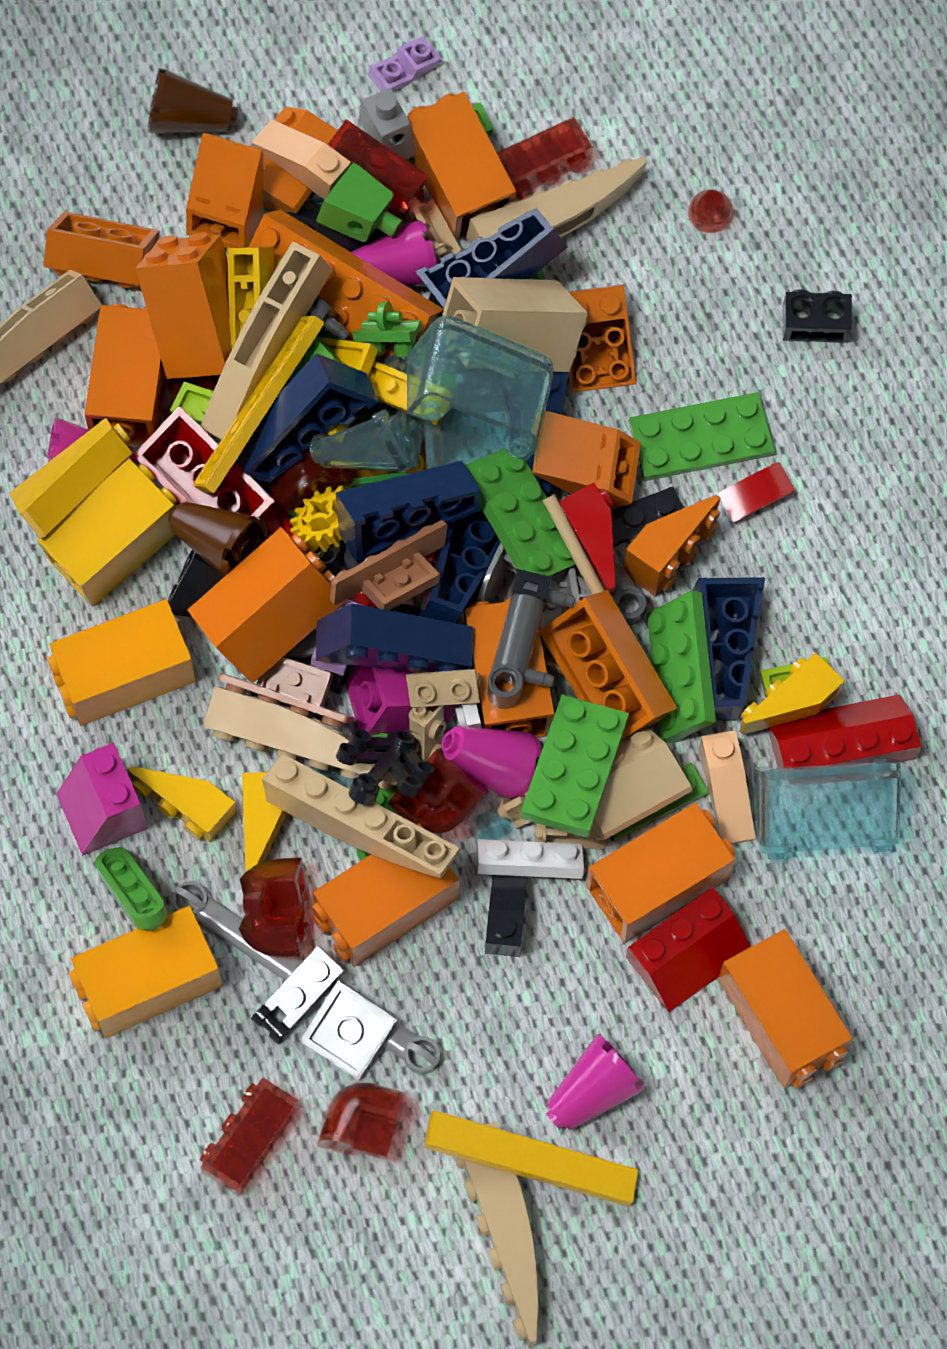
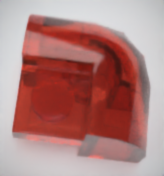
M327 440L319 447L316 445L302 452L303 459L269 483L282 511L303 508L305 506L303 502L305 498L311 499L314 497L315 491L324 492L329 486H331L332 490H336L339 486H343L344 489H350L355 480L341 454L346 447L344 441Z
M437 748L426 761L433 765V775L429 782L423 783L417 797H408L403 795L398 789L387 804L408 821L416 825L420 823L423 829L431 833L442 834L456 830L466 822L488 795L489 791L484 784L448 761L444 757L443 751Z
M302 857L268 860L253 866L240 878L245 915L240 924L239 931L244 941L254 950L267 956H301L310 929L309 922H304L305 901L311 900Z
M353 1083L344 1087L333 1096L327 1108L317 1141L318 1147L353 1156L355 1151L387 1160L395 1131L398 1130L407 1093L373 1083Z

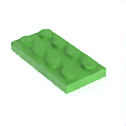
M759 392L629 417L632 437L641 442L638 460L644 481L774 456L775 453Z
M516 444L465 464L481 490V509L516 569L554 577L569 570L570 567H576L569 550L542 501L547 497Z
M693 590L647 613L652 666L678 708L658 722L660 738L666 743H673L716 722L702 592Z
M561 695L528 789L520 818L589 838L628 722L629 713Z

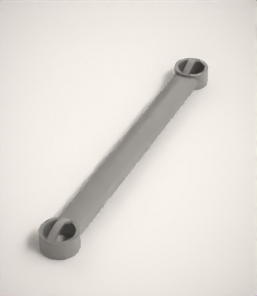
M186 881L175 888L172 894V903L175 911L181 909L177 904L179 895L188 899L198 908L193 911L198 923L286 981L304 962V959L209 897L199 883ZM186 889L199 892L202 895L203 902ZM337 981L320 998L319 1004L323 1005ZM398 1022L383 1044V1047L403 1059L407 1067L417 1074H428L434 1071L440 1062V1049L433 1039L426 1036H417ZM417 1044L427 1045L431 1047L436 1055V1058L431 1053H429ZM410 1050L421 1055L431 1065L427 1067L415 1066L408 1057Z

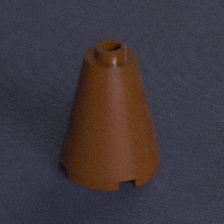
M158 69L155 81L157 87H155L154 94L152 95L147 132L154 134L227 132L229 125L235 126L238 107L233 106V99L167 69Z
M188 501L176 505L169 515L171 532L222 577H225L258 548L260 539L266 541L267 525L265 522L251 515Z

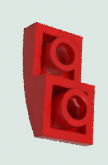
M776 462L717 494L733 523L736 524L758 510L775 504L796 490L781 463Z

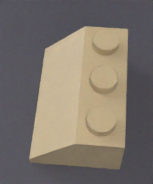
M648 727L620 743L592 829L603 839L613 836L692 792L691 784L666 742Z

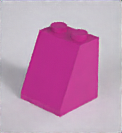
M357 665L345 682V686L358 729L369 732L371 736L380 733L389 734L399 730L411 731L409 712L413 707L410 705L406 674L427 672ZM461 704L443 705L444 722L452 718L456 712L455 708H459ZM426 706V709L434 712L439 706Z
M114 742L81 755L56 795L83 856L147 829L141 804Z

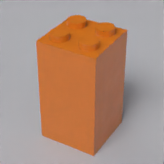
M465 91L456 95L449 93L441 97L433 105L428 107L419 106L408 113L407 118L411 124L415 150L413 163L431 199L433 198L437 203L456 240L467 235L470 219L482 211H494L502 208L506 203L515 200L516 190Z
M200 232L187 238H177L175 235L162 237L135 269L166 379L221 375L232 351L229 325L228 259L221 234L208 236V233Z
M119 303L111 304L110 306L100 305L84 413L87 428L91 430L106 418L113 427L119 423L128 434L130 440L126 443L127 445L142 446L160 427L167 380L147 308H129Z
M282 527L188 609V612L215 648L252 684L317 627V620L333 613L346 602L344 600L334 605L330 601L331 582L335 576L329 570L323 573L322 571L327 566L314 552L310 551L306 554L305 552L309 549L306 543L296 533L290 537Z
M511 597L501 603L491 604L487 601H481L465 608V625L473 627L471 669H476V673L481 675V687H478L480 703H477L481 728L523 731L533 734L537 738L547 737L554 718V708L549 686H539L524 682L519 703L509 709H499L493 706L487 696L488 676L492 669ZM538 629L528 668L547 674ZM501 682L496 685V688L502 692H508L514 688L508 682Z
M696 802L589 866L586 888L624 944L679 911L711 887L716 888L730 879L735 862V850L726 838L721 839L714 829L716 823L706 809L701 810Z
M371 854L312 892L314 905L311 908L315 914L312 918L323 934L329 931L334 941L332 947L342 962L349 960L352 966L356 967L459 899V878L450 866L443 876L438 878Z
M786 929L777 932L723 962L718 981L783 1089L791 1085L798 1089L814 1079L812 1074L819 1069L824 1068L828 1072L844 1062L843 1057L848 1054L847 1050L853 1038Z

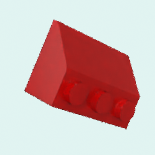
M711 887L628 946L626 959L669 1013L717 979L723 962L751 946L735 914L714 887Z

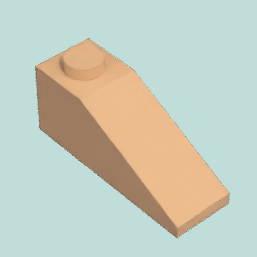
M271 120L251 142L254 148L263 150V154L324 200L351 165L349 160L326 143L274 120Z
M736 730L702 736L699 752L719 837L721 839L726 838L731 844L756 840L744 763Z

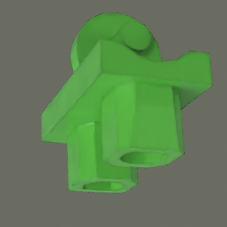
M380 302L377 311H370L368 313V320L362 322L360 330L352 332L354 342L372 344L378 349L376 357L383 355L387 351L385 342H393L395 356L410 357L416 351V336L422 330L421 320H402V312H394L390 302Z

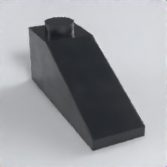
M492 875L485 954L520 957L528 876Z

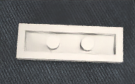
M477 839V874L582 879L583 877L582 844Z

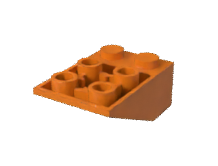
M203 133L186 206V235L191 236L200 232H206L208 236L221 234L224 247L248 248L263 217V150Z
M624 285L568 291L588 312L586 326L582 330L577 346V355L573 359L568 375L570 392L636 384Z
M542 411L532 474L570 494L594 482L599 491L604 488L611 498L613 507L610 509L632 504L641 442L615 428L549 411Z
M714 495L646 524L626 549L624 568L633 582L654 597L662 589L667 592L678 577L675 572L682 564L687 567L695 558L698 552L696 546L702 539L705 542L709 541L717 530L718 525L715 522L721 513L718 511L720 497Z

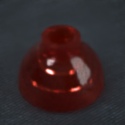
M707 189L699 192L691 200L688 208V217L692 225L698 230L706 233H716L724 230L733 219V206L728 196L723 192Z

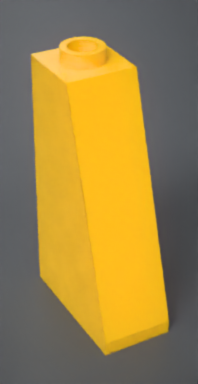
M106 418L9 493L19 514L40 539L45 537L132 454V451L126 444L130 437L119 423L113 427Z

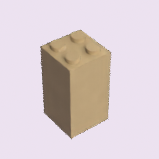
M453 277L436 337L464 370L570 372L573 359L577 355V346L582 330L586 326L588 312L558 280Z

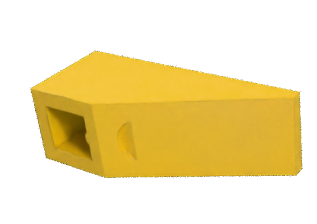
M816 652L807 660L802 657L789 670L791 675L782 682L778 679L765 692L767 697L759 705L753 702L744 710L740 716L743 720L739 731L742 734H747L817 715L841 693L845 680Z
M134 766L128 769L134 790L144 798L150 795L158 801L157 808L168 818L173 819L174 816H177L185 823L183 828L197 840L203 837L208 842H211L237 812L235 801L207 780Z

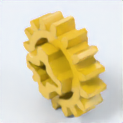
M331 486L327 487L323 494L315 491L314 497L303 500L305 504L303 508H296L294 510L298 517L290 519V523L293 526L290 530L293 535L296 533L306 543L311 552H315L319 546L323 552H326L331 544H334L337 548L340 546V541L343 540L338 530L336 492L345 490L343 486H339L335 492Z

